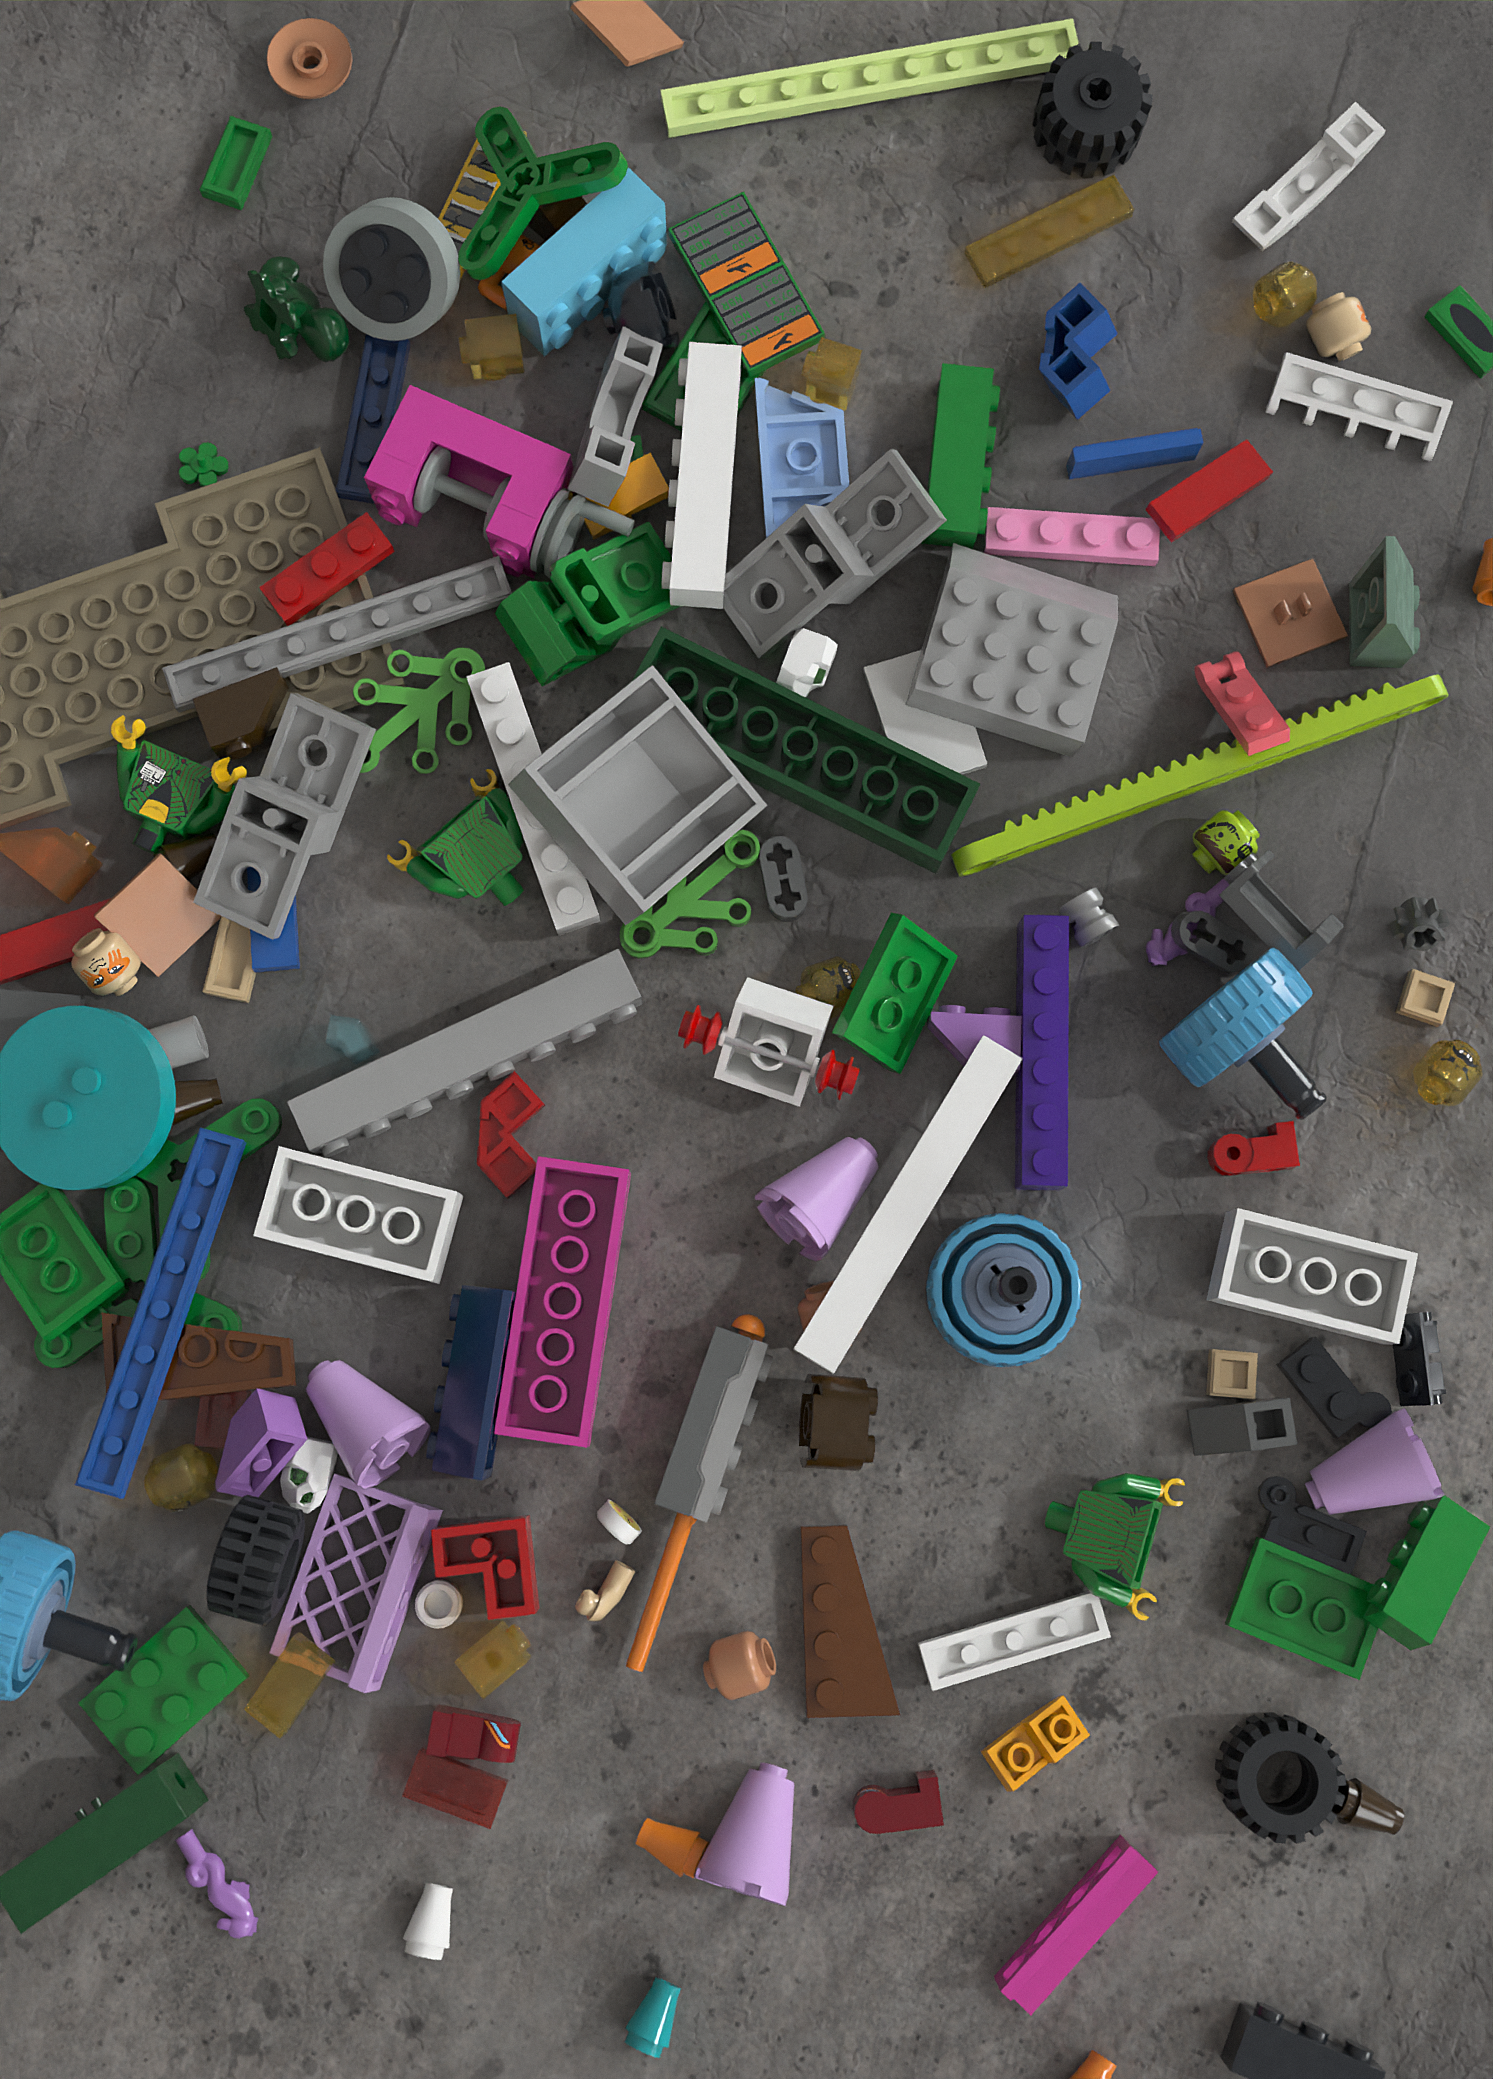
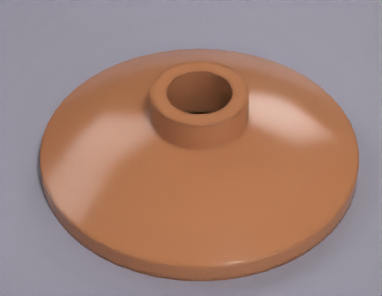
M306 18L285 25L275 34L268 47L267 64L272 79L284 92L297 98L316 99L333 93L346 81L351 71L352 52L347 38L336 26L321 19ZM310 64L318 65L315 68L306 69Z

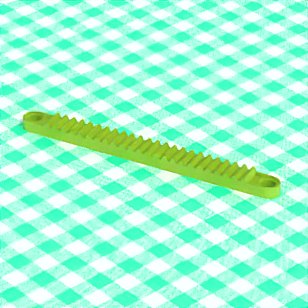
M1440 675L1426 677L1396 689L1387 682L1376 692L1372 688L1368 689L1360 698L1356 694L1351 695L1344 704L1339 700L1335 701L1328 710L1321 706L1311 716L1307 712L1302 713L1295 722L1291 718L1286 719L1285 722L1290 728V741L1248 756L1237 739L1230 746L1222 742L1214 752L1209 748L1204 749L1198 758L1193 754H1189L1181 764L1176 760L1171 761L1165 770L1160 766H1156L1149 776L1140 772L1132 783L1127 778H1123L1116 788L1110 784L1105 785L1099 795L1094 790H1090L1083 801L1074 796L1069 801L1067 807L1061 802H1057L1050 813L1044 808L1039 809L1034 819L1024 814L1017 826L1011 820L1005 822L1000 833L968 844L953 852L951 857L959 877L968 876L1424 710L1443 701L1449 694Z

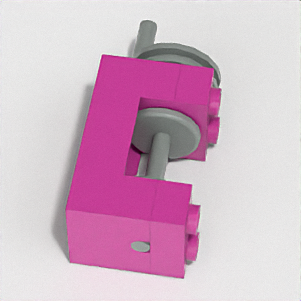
M409 385L364 476L377 511H379L378 514L386 521L401 526L405 522L417 527L423 513L429 511L435 505L441 493L487 512L483 527L484 539L489 542L493 557L499 556L504 572L515 577L525 574L534 578L536 573L544 571V575L550 578L552 574L549 567L557 560L573 552L584 523V518L627 537L631 534L635 520L591 502L582 495L574 496L575 492L567 489L573 471L571 454L412 385Z

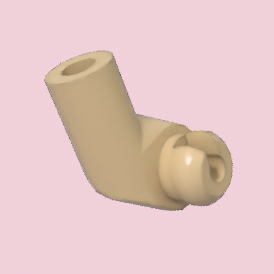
M615 1560L598 1594L589 1589L584 1590L577 1600L576 1611L579 1614L586 1615L589 1621L602 1620L621 1600L635 1570Z

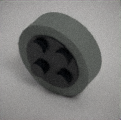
M380 198L362 205L337 223L329 235L325 246L323 271L330 297L340 313L353 326L375 338L398 341L421 334L447 313L458 293L460 263L455 244L440 220L426 208L412 201L402 198Z

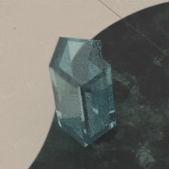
M330 1015L326 1044L333 1050L344 1052L346 1057L355 1065L380 1052L368 1028L359 1019Z

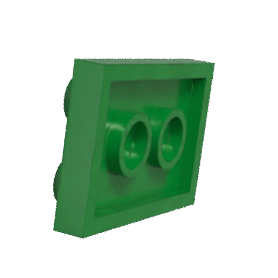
M891 912L832 1033L888 1071L901 1074L958 955L904 915Z
M39 1184L0 1213V1274L42 1339L51 1342L125 1286L62 1189Z
M1256 1537L1224 1624L1360 1680L1378 1630L1376 1626L1363 1618L1370 1605V1602L1367 1601V1595L1374 1584Z
M189 1605L134 1653L126 1670L122 1672L115 1670L78 1704L137 1775H140L250 1675L195 1609Z

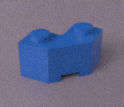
M1081 282L1047 311L1045 330L1047 332L1044 353H1041L1039 370L1052 394L1077 420L1111 391L1100 367L1091 357L1118 334L1107 309Z

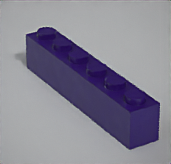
M1023 915L1017 924L1016 1016H1022L1020 1055L1022 1061L1020 1062V1070L1016 1074L1015 1189L1060 1191L1068 1186L1069 916Z

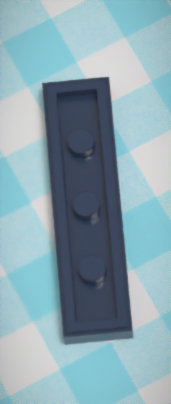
M368 334L365 336L336 487V493L340 499L375 504L364 476L399 407L411 345L409 339L390 341L375 338Z

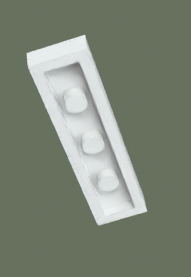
M1087 1591L918 1642V1647L930 1688L934 1691L1111 1637L1099 1597Z

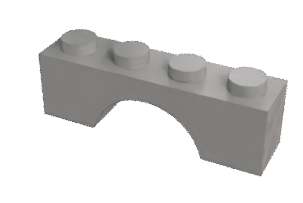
M624 326L622 327L604 363L567 488L568 490L607 507L609 506L626 477L635 445L634 442L630 441L633 427L644 397L653 380L663 344L642 337Z

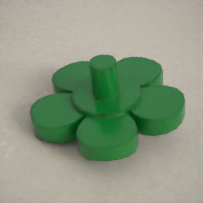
M202 443L198 448V454L190 447L184 448L180 452L179 459L184 466L179 469V476L187 484H193L199 479L200 486L204 487L218 482L216 475L221 476L228 472V461L225 457L217 456V448L214 444Z

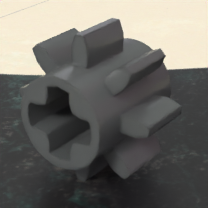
M1414 896L1403 902L1400 907L1394 908L1397 920L1392 921L1390 927L1393 938H1401L1404 950L1411 948L1416 951H1428L1435 947L1439 941L1445 940L1442 928L1449 926L1450 923L1446 910L1438 908L1436 898L1427 900L1426 898Z

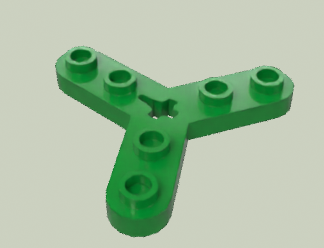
M499 106L486 111L476 124L475 135L501 184L463 242L458 252L460 266L475 280H483L495 275L540 205L606 191L616 187L626 175L628 169L626 158L616 144L611 142L597 143L538 157L519 122L507 108Z
M250 1099L204 1129L243 1139L246 1142V1146L240 1160L241 1162L279 1135L282 1128V1116L279 1109L271 1102L264 1099ZM197 1134L180 1145L166 1139L155 1158L142 1171L136 1174V1176L158 1186L160 1240L181 1180L173 1181L171 1178L176 1173L174 1164L179 1161L187 1165ZM210 1250L199 1282L205 1278L210 1269Z
M130 1178L122 1183L108 1187L104 1194L107 1257L125 1286L51 1342L42 1339L38 1333L34 1341V1351L38 1360L44 1365L51 1368H67L102 1345V1313L134 1317L139 1303L137 1299H128L118 1306L114 1301L122 1299L130 1289L127 1283L130 1280L136 1283L143 1281L146 1283L157 1251L154 1199L151 1189L146 1183ZM195 1291L184 1324L242 1332L241 1318L234 1309Z

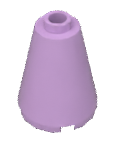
M846 1137L764 1187L755 1196V1200H763L757 1208L768 1225L784 1242L789 1244L795 1239L804 1246L800 1251L801 1255L814 1261L822 1260L829 1252L877 1172V1152L863 1138L855 1140L851 1137Z
M327 1360L317 1365L308 1376L310 1382L307 1385L306 1392L352 1481L358 1487L360 1485L363 1489H368L392 1476L401 1468L396 1461L406 1451L413 1457L428 1438L431 1427L422 1415L343 1361L337 1360L331 1363Z
M1405 1408L1395 1411L1310 1470L1313 1480L1305 1483L1316 1509L1325 1506L1328 1514L1331 1515L1432 1500L1444 1496L1433 1464L1421 1438H1418L1417 1434L1414 1435L1411 1428L1414 1424Z
M763 1762L760 1763L759 1770H748L701 1858L694 1878L764 1901L786 1905L789 1894L794 1782L786 1779L788 1770Z

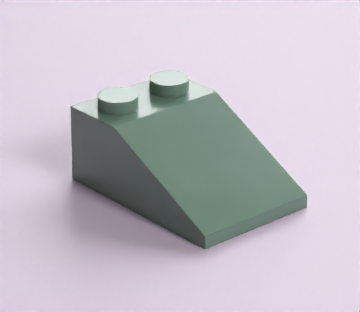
M1386 536L1349 583V666L1402 668L1419 649L1420 630L1418 627H1414V612H1416L1419 605L1420 591L1419 587L1414 585L1413 568L1395 536Z

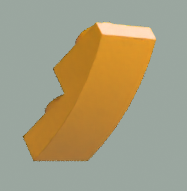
M649 453L629 463L626 477L608 507L589 498L586 499L632 519V514L668 498L669 487L652 454ZM584 518V523L593 540L613 531Z
M1060 1695L1023 1719L980 1752L1006 1791L1014 1792L1048 1763L1058 1762L1089 1737L1090 1734L1064 1695Z

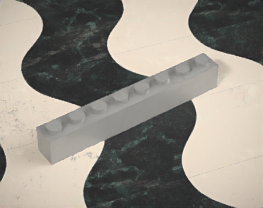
M616 949L287 1101L308 1150L316 1155L323 1153L324 1157H330L350 1147L348 1141L361 1134H365L366 1138H371L391 1128L390 1121L406 1114L408 1119H412L430 1111L433 1108L431 1102L447 1095L449 1100H453L471 1092L474 1089L472 1083L489 1076L490 1081L512 1073L515 1070L513 1064L530 1057L531 1062L541 1060L556 1051L554 1045L571 1038L572 1043L582 1041L597 1032L595 1026L611 1019L613 1024H617L633 1017L638 1013L636 1007L643 1004L642 998L619 949Z

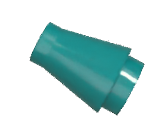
M655 1977L650 1990L625 2027L629 2031L625 2039L627 2045L650 2056L660 2058L663 2048H669L677 1999L681 1988Z

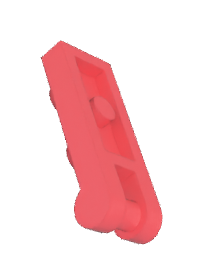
M1238 651L1224 655L1223 661L1212 664L1208 661L1195 666V676L1200 688L1248 756L1290 741L1289 726L1246 669L1243 657ZM1228 677L1231 680L1223 684L1219 681Z

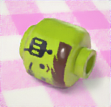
M1220 810L1193 833V842L1198 849L1192 853V856L1208 874L1216 869L1219 873L1228 875L1252 852L1257 854L1258 845L1256 840L1260 837V834L1239 810H1236L1234 813Z

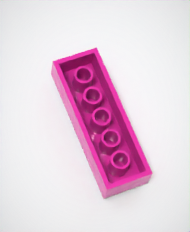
M538 1156L494 1434L586 1448L590 1446L631 1180L629 1169Z

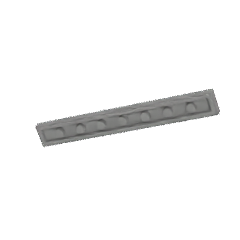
M496 556L162 669L175 709L180 713L195 708L193 698L277 667L285 678L497 607L512 592L500 558Z

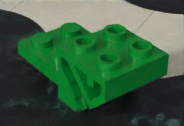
M646 522L632 529L628 537L622 534L587 552L582 548L557 560L549 567L552 574L550 576L552 583L546 581H527L499 604L495 615L543 687L611 652L622 636L680 607L670 605V589H662L663 562H672V556L651 524Z

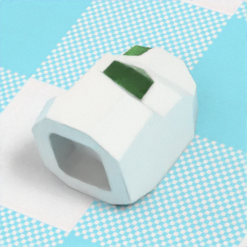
M804 628L796 630L776 683L807 697L811 690L824 686L836 655L838 644L829 637Z
M307 1436V1441L283 1468L280 1479L282 1494L291 1507L301 1509L304 1513H309L323 1501L332 1481L338 1452L333 1442Z

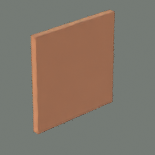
M581 0L572 3V11L626 67L682 48L684 44L643 0Z
M1314 559L1233 589V593L1267 668L1348 636Z
M159 853L94 914V917L111 933L121 935L140 960L159 977L221 918V915L193 903L197 889Z

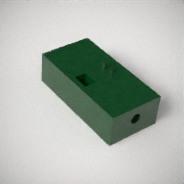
M177 1753L105 1804H103L99 1797L91 1801L90 1803L95 1811L89 1815L86 1814L83 1808L75 1812L74 1814L79 1820L78 1823L0 1876V1902L20 1934L184 1821L209 1801L180 1754Z

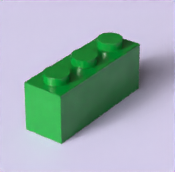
M1445 1495L1426 1502L1420 1501L1413 1508L1407 1519V1523L1411 1526L1404 1539H1400L1393 1546L1387 1557V1562L1391 1564L1384 1578L1381 1577L1374 1583L1367 1595V1601L1370 1602V1605L1363 1618L1410 1651L1432 1644L1490 1529L1489 1525Z

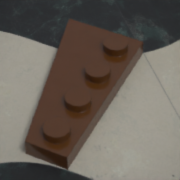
M102 1313L106 1394L133 1317ZM184 1324L158 1401L254 1391L256 1388L263 1390L296 1386L293 1339Z
M847 1525L800 1526L806 1717L900 1715Z

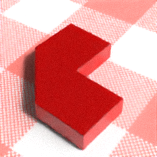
M515 1071L481 1100L479 1146L477 1149V1165L507 1199L535 1175L537 1165L512 1135L545 1107V1104Z

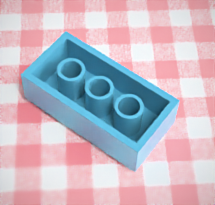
M628 168L620 184L599 193L501 281L509 322L544 356L553 348L559 349L571 339L574 329L585 319L590 321L601 312L605 301L608 300L609 290L613 281L622 272L649 261L656 263L662 257L667 246L665 202Z

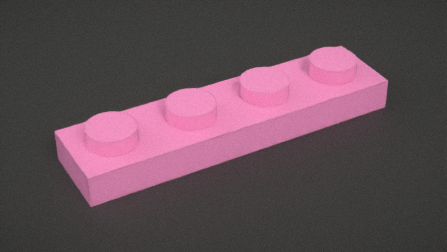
M988 507L984 553L999 556L1156 566L1159 560L1160 528L1152 518Z

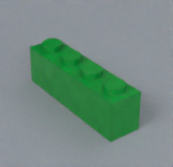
M942 363L938 381L927 493L947 521L923 540L922 544L952 547L954 543L973 549L977 534H985L988 508H980L981 494H989L992 467L984 466L986 452L993 453L996 426H988L990 412H997L1000 386L992 385L993 368Z

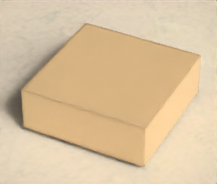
M1411 969L1408 971L1395 1013L1439 1027L1443 1025L1455 983Z
M1209 1349L1206 1395L1255 1399L1258 1353Z

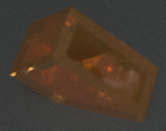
M58 827L0 833V851L68 905L103 865L92 855L97 847L76 830L70 837Z

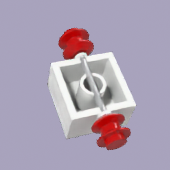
M748 977L735 1002L729 1026H724L723 1031V1020L720 1012L717 1011L711 1018L702 1016L700 1005H697L694 1013L686 1010L678 1031V1037L685 1039L683 1045L685 1049L692 1042L702 1044L703 1055H706L715 1049L717 1043L719 1046H722L714 1078L799 1107L811 1076L814 1077L815 1073H817L815 1085L818 1093L821 1094L827 1087L836 1089L837 1098L840 1100L843 1092L852 1095L860 1068L852 1066L853 1056L846 1063L836 1061L835 1050L824 1055L820 1065L818 1064L820 1058H817L833 1009L832 1005Z

